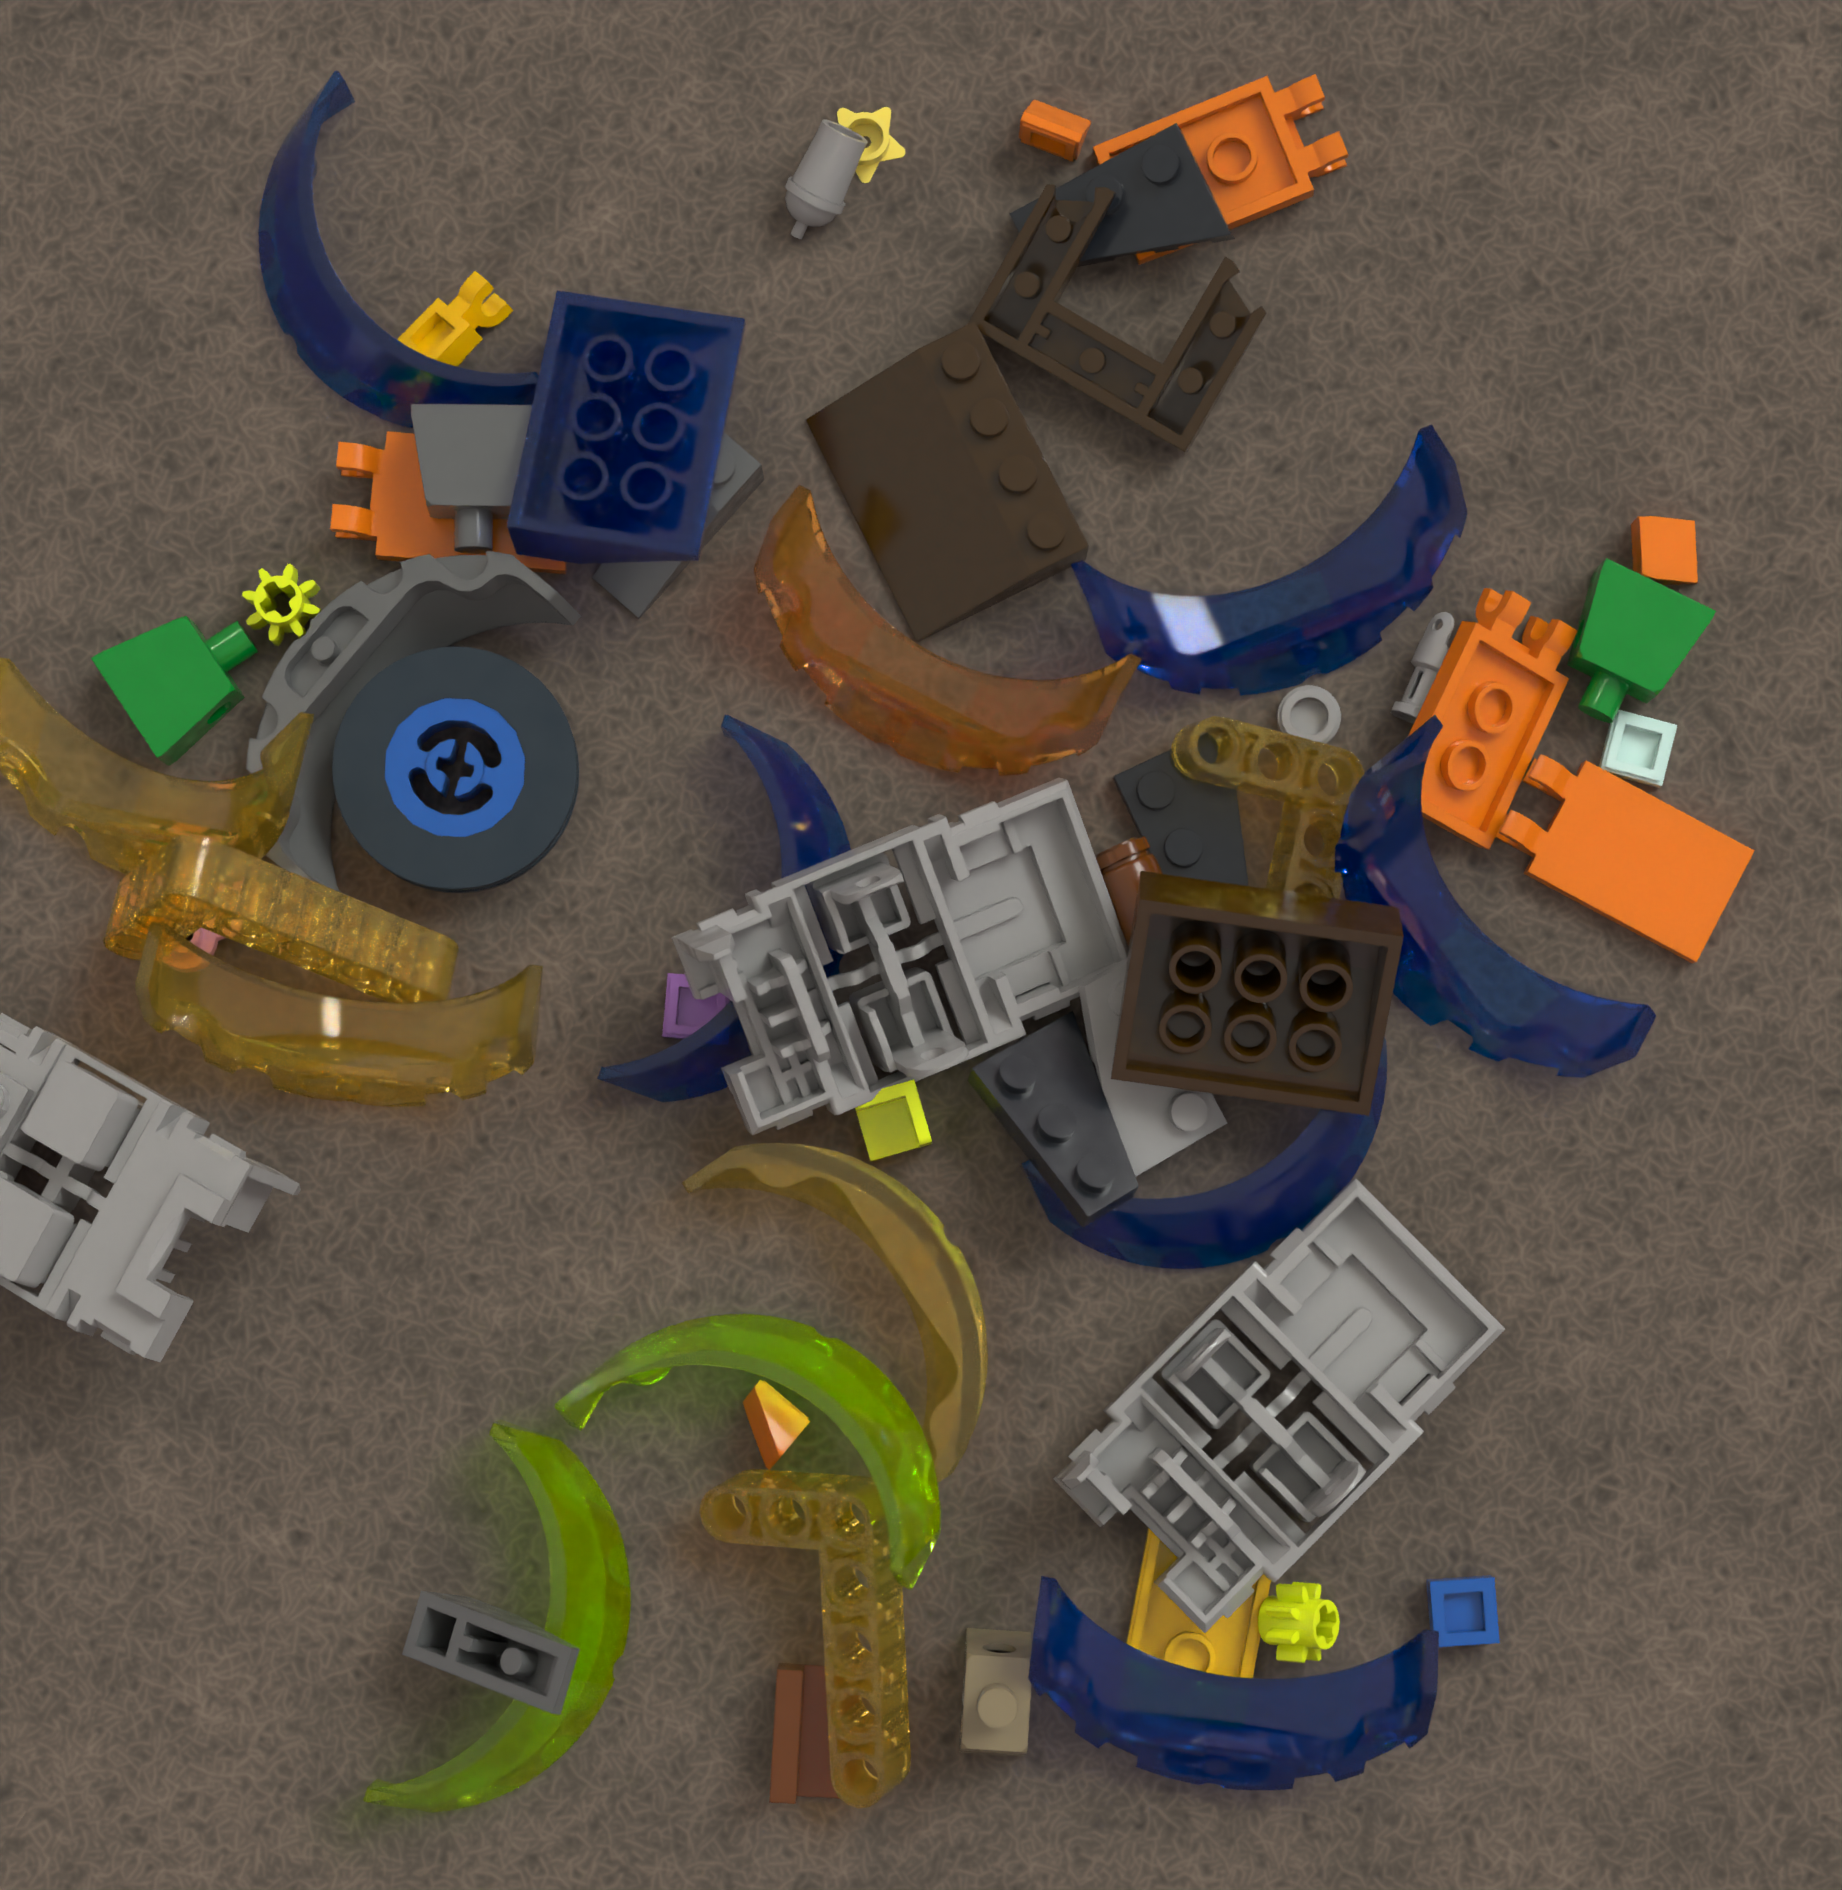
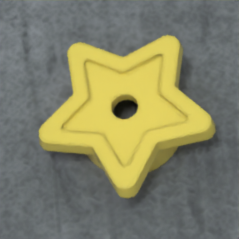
M883 107L873 113H854L845 108H840L837 111L838 123L851 129L862 137L867 136L871 140L870 146L864 149L856 168V173L862 183L870 182L881 161L904 157L905 149L889 135L890 108Z

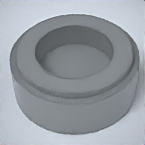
M1313 685L1300 686L1290 691L1281 701L1276 714L1277 728L1283 739L1293 747L1302 750H1314L1326 745L1337 733L1341 722V711L1336 699L1327 690Z

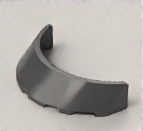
M486 551V555H456L435 559L430 554L400 562L401 569L386 574L368 585L360 581L335 598L311 620L306 634L300 639L293 641L274 670L262 695V698L267 703L259 724L256 739H249L246 769L252 773V800L257 824L252 825L260 850L301 887L332 908L341 899L331 850L332 812L335 801L332 774L333 751L340 724L356 695L383 669L417 652L449 647L470 636L504 626L526 623L574 625L581 617L555 589L513 555Z

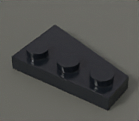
M1177 123L1056 188V200L1094 202L1095 187H1107L1116 193L1078 267L1114 261L1116 257L1150 251L1159 253L1179 249V246L1206 241L1216 243L1235 239ZM1039 198L1010 213L1018 232L1022 229Z
M1228 723L1113 776L1112 779L1140 837H1147L1151 846L1148 849V853L1156 857L1163 874L1249 886Z
M1073 1011L971 1069L967 1081L1082 1228L1134 1197L1139 1185Z

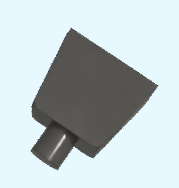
M411 404V417L420 471L430 517L454 519L455 551L468 554H483L486 551H493V519H517L521 515L536 433L534 406Z

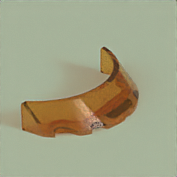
M798 485L772 518L754 566L758 594L765 592L772 616L782 635L779 645L782 652L796 672L803 668L815 684L827 695L824 704L839 718L870 740L890 745L899 755L946 771L959 773L964 766L998 769L999 776L1020 775L1028 773L1032 766L1053 762L1076 753V756L1085 753L1098 744L1142 661V658L1130 653L1117 662L1086 674L1059 679L1029 680L983 673L936 655L893 627L875 611L852 585L825 539L819 524L811 490L801 485Z

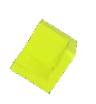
M914 1079L882 1088L872 1101L855 1108L871 1162L932 1144Z

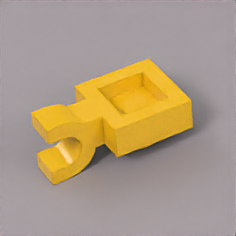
M474 271L460 287L459 294L449 305H446L437 298L394 343L415 364L440 384L483 340L475 329L478 326L486 328L496 326L504 321L514 310L495 293L482 304L483 300L494 290V287L478 272Z

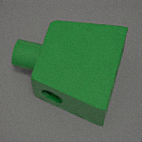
M1606 558L1595 569L1591 577L1577 627L1578 632L1574 638L1567 663L1568 666L1592 677L1578 708L1597 720L1612 723L1626 694L1647 704L1664 688L1711 622L1716 610Z
M184 616L102 651L91 659L157 759L170 766L245 698L228 672L259 651L238 620L206 640L198 626L190 618Z

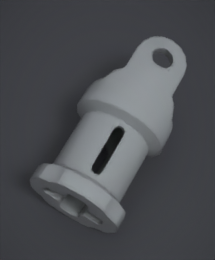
M1440 612L1429 622L1411 660L1412 665L1415 667L1401 701H1395L1390 712L1395 717L1414 724L1449 650L1447 643L1454 628V618L1451 614ZM1443 622L1442 627L1437 630L1438 624Z

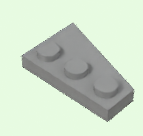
M1126 958L1078 985L1090 1058L1095 1063L1096 1074L1136 1177L1227 1124V1121L1212 1093L1111 1079L1127 964Z

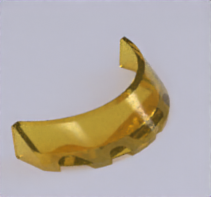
M0 657V771L24 796L29 815L54 836L61 826H68L82 836L91 859L138 879L147 880L148 878H155L166 885L185 887L212 885L223 876L239 871L243 874L256 865L278 841L290 814L314 714L300 712L262 749L260 760L263 768L243 777L221 781L184 779L138 765L97 743L60 715L31 686L10 659Z
M151 922L135 982V991L143 1019L160 1034L167 1030L176 1031L186 1039L202 1047L205 1062L231 1074L243 1068L253 1069L270 1076L275 1089L316 1099L338 1102L352 1101L372 1106L410 1107L426 1106L428 1094L450 1092L462 1100L478 1097L487 1093L489 1082L499 1079L514 1070L521 1075L528 1071L534 1064L536 1055L543 966L530 964L519 974L500 985L453 999L414 1003L361 1001L304 991L256 976L207 953L185 939L168 924Z
M755 1143L735 1146L683 1181L682 1185L690 1195H694L703 1189L743 1188L771 1192L793 1198L839 1221L874 1251L895 1278L912 1310L922 1341L927 1375V1402L921 1439L909 1473L901 1488L892 1494V1500L898 1509H901L951 1475L968 1447L980 1414L988 1369L987 1331L980 1295L972 1272L959 1247L952 1245L947 1240L943 1223L931 1209L911 1190L878 1168L838 1151L802 1144Z

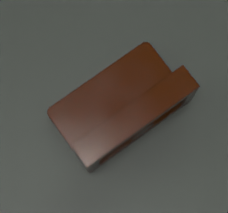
M779 1663L776 1676L769 1803L796 1804L797 1796L845 1799L849 1796L856 1670L853 1667Z

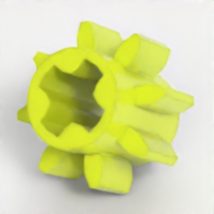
M287 564L283 571V576H271L261 568L258 572L262 582L258 585L256 591L249 590L242 593V596L249 603L255 605L257 610L246 620L247 624L253 630L261 629L269 624V640L277 646L283 641L284 633L294 632L301 638L306 634L303 626H305L309 618H314L321 611L318 607L312 605L309 598L319 592L320 587L314 580L305 581L298 586V571L291 564ZM281 592H284L290 598L289 605L292 609V612L284 617L275 610L277 605L273 599Z
M1293 1582L1292 1584L1278 1583L1276 1585L1277 1596H1268L1263 1601L1259 1610L1258 1629L1261 1638L1269 1645H1278L1276 1650V1660L1297 1663H1305L1306 1660L1320 1661L1321 1649L1332 1647L1339 1633L1340 1621L1337 1607L1330 1600L1320 1599V1584Z

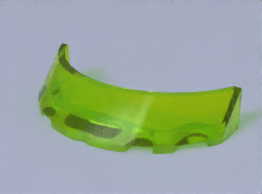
M755 1314L715 1315L674 1324L653 1332L620 1350L555 1403V1409L570 1426L581 1431L585 1427L598 1401L612 1386L621 1382L638 1386L652 1385L663 1379L673 1366L710 1365L728 1367L763 1376L797 1392L822 1410L839 1426L861 1455L871 1473L884 1508L890 1543V1571L899 1585L909 1590L913 1589L941 1534L942 1510L935 1466L924 1432L912 1409L890 1379L864 1355L838 1338L822 1336L814 1327L789 1319Z
M501 1419L493 1422L489 1435L501 1446L517 1467L530 1490L541 1517L550 1563V1599L545 1630L580 1649L561 1714H551L514 1699L499 1720L479 1740L460 1755L426 1774L401 1783L393 1784L377 1778L367 1787L363 1799L364 1802L426 1812H442L474 1806L495 1799L529 1782L563 1756L584 1733L602 1707L615 1680L613 1673L614 1665L617 1659L624 1654L631 1613L629 1567L622 1534L608 1501L588 1469L562 1440Z

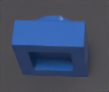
M1487 1575L1426 1580L1432 1646L1450 1647L1500 1643L1495 1577Z

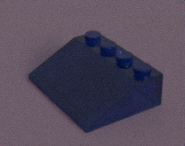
M557 290L507 523L516 554L576 564L699 560L746 325L744 318Z

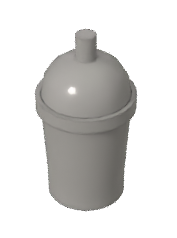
M825 119L821 121L793 177L788 178L785 185L787 189L785 197L786 208L790 215L797 220L791 232L792 236L802 239L808 226H825L837 214L842 213L845 207V196L862 153L868 143L864 137L833 121Z

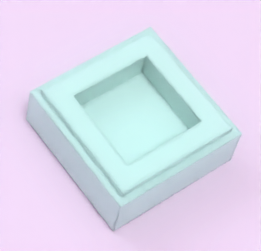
M1618 710L1614 721L1609 725L1599 767L1620 778L1657 788L1661 787L1677 725Z

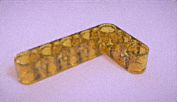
M1212 716L1184 726L1175 735L1172 742V758L1175 766L1184 775L1192 779L1284 802L1266 889L1293 892L1298 886L1308 895L1339 899L1365 779V772L1361 761L1354 753L1340 747L1226 717ZM1202 732L1212 735L1219 747L1218 757L1214 764L1204 761L1198 752L1197 742ZM1263 747L1270 750L1278 762V771L1272 780L1266 778L1258 767V755ZM1323 763L1330 766L1337 778L1336 788L1332 795L1325 793L1320 788L1317 780L1318 770ZM1309 825L1316 827L1323 838V849L1318 857L1311 855L1304 844V833Z
M194 835L179 836L173 839L120 880L103 939L105 947L121 957L131 960L151 961L165 954L199 928H203L403 1009L424 1014L439 1013L447 1008L459 953L458 944L443 934L215 840Z
M762 1469L743 1470L705 1493L701 1500L699 1511L702 1524L707 1532L716 1540L726 1543L819 1550L831 1781L833 1789L846 1804L856 1808L871 1807L905 1780L910 1771L911 1764L899 1507L896 1495L890 1486L882 1480L867 1476ZM734 1496L743 1503L746 1516L739 1511ZM793 1499L804 1510L805 1520L799 1517L794 1510ZM852 1503L859 1507L864 1514L865 1525L854 1516L851 1507ZM855 1568L864 1574L869 1588L864 1587L859 1582L855 1574ZM858 1632L867 1638L872 1652L863 1647L859 1640ZM861 1696L870 1702L875 1715L866 1710ZM864 1760L874 1767L878 1778L868 1771Z

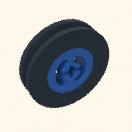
M453 646L424 650L406 656L383 669L362 688L347 709L340 724L333 751L332 774L336 800L342 817L357 842L373 859L389 872L413 885L445 893H469L491 889L518 878L539 863L555 846L565 831L576 803L579 787V760L575 739L568 720L555 697L538 678L516 662L499 654L476 648ZM451 727L472 728L487 735L498 747L502 758L499 766L495 768L487 767L480 752L471 743H467L464 761L474 772L471 778L466 776L460 777L454 796L458 801L464 802L474 798L484 789L492 790L493 795L480 809L463 815L442 814L427 807L418 798L413 784L414 778L418 774H427L432 786L442 797L447 798L450 779L441 771L443 764L452 765L455 763L460 746L455 739L440 742L429 752L422 751V746L435 733Z

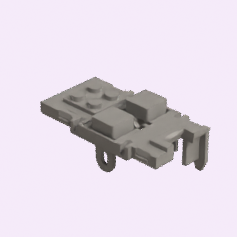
M1056 778L1001 802L991 801L958 815L960 821L956 823H948L946 816L937 814L928 818L929 824L922 827L910 825L771 883L772 888L760 892L755 889L745 893L748 906L736 910V912L733 908L696 923L698 929L694 931L690 929L672 937L693 997L703 1000L722 993L733 1002L752 1055L721 1069L729 1090L734 1096L746 1130L749 1133L755 1135L774 1126L779 1130L812 1116V1110L823 1105L834 1115L842 1114L872 1101L882 1088L913 1079L917 1082L1026 1035L1022 1024L1023 1020L1030 1017L1037 1020L1070 1006V1000L1080 996L1078 985L1128 957L1129 948L1067 779ZM892 849L899 869L890 866L888 858L883 852ZM904 882L919 923L923 924L934 919L938 932L923 938L914 946L895 951L888 935L909 927L911 923L897 885ZM869 944L874 957L873 961L862 965L854 971L826 977L823 965L833 961L828 946L840 954H845ZM944 945L949 959L935 964L963 1041L953 1035L931 974L919 967H913L903 972L902 963L919 959L928 954L932 949ZM876 974H880L882 981L853 992L849 996L850 1004L846 1001L837 1005L832 991L859 984ZM872 1062L885 1072L899 1071L878 1080Z
M1 1013L0 1285L53 1318L66 1321L67 1326L77 1332L93 1336L98 1327L103 1330L101 1337L131 1355L139 1354L144 1358L161 1362L194 1301L189 1297L177 1294L157 1282L156 1279L171 1283L175 1274L164 1269L163 1266L173 1248L188 1252L191 1247V1243L180 1237L190 1217L202 1222L207 1220L222 1227L229 1225L249 1233L273 1187L292 1195H298L301 1191L300 1184L267 1165L247 1158L244 1150L213 1133L210 1138L205 1136L204 1133L210 1124L205 1119L65 1039L37 1026L32 1030L8 1015ZM80 1061L147 1099L146 1102L142 1103L134 1096L78 1066ZM36 1140L62 1155L57 1167L30 1153ZM23 1164L49 1179L41 1196L22 1184L14 1182ZM105 1166L108 1167V1170L103 1178L114 1183L106 1198L88 1186L95 1170L101 1171ZM80 1198H83L89 1205L99 1210L92 1224L84 1219H80L78 1224H74V1216L70 1213L74 1210ZM42 1283L44 1284V1286L41 1289L40 1293L32 1289L38 1287L39 1284Z
M1357 1179L1351 1180L1302 1231L1296 1228L1270 1254L1273 1260L1264 1268L1256 1261H1252L1244 1269L1245 1272L1236 1281H1232L1123 1390L1124 1393L1115 1402H1111L1103 1410L1112 1420L1102 1429L1101 1433L1095 1429L1068 1456L1072 1462L1067 1464L1053 1478L1099 1527L1104 1525L1116 1512L1124 1515L1130 1509L1172 1551L1177 1559L1154 1583L1204 1633L1223 1615L1228 1619L1255 1591L1251 1586L1263 1574L1271 1582L1275 1583L1424 1432L1415 1420L1423 1412L1429 1415L1456 1388L1453 1382L1505 1330ZM1219 1309L1279 1370L1290 1360L1301 1369L1286 1388L1265 1408L1251 1396L1270 1378V1371L1220 1320H1209ZM1159 1370L1160 1378L1210 1428L1219 1429L1238 1409L1250 1419L1251 1423L1212 1460L1202 1450L1212 1438L1175 1402L1152 1376ZM1310 1380L1322 1390L1312 1401V1404L1373 1464L1367 1472L1361 1463L1310 1412H1300L1285 1428L1275 1419L1296 1398ZM1260 1432L1271 1442L1250 1462L1249 1467L1300 1520L1311 1522L1316 1516L1321 1517L1306 1534L1244 1471L1234 1481L1222 1471Z

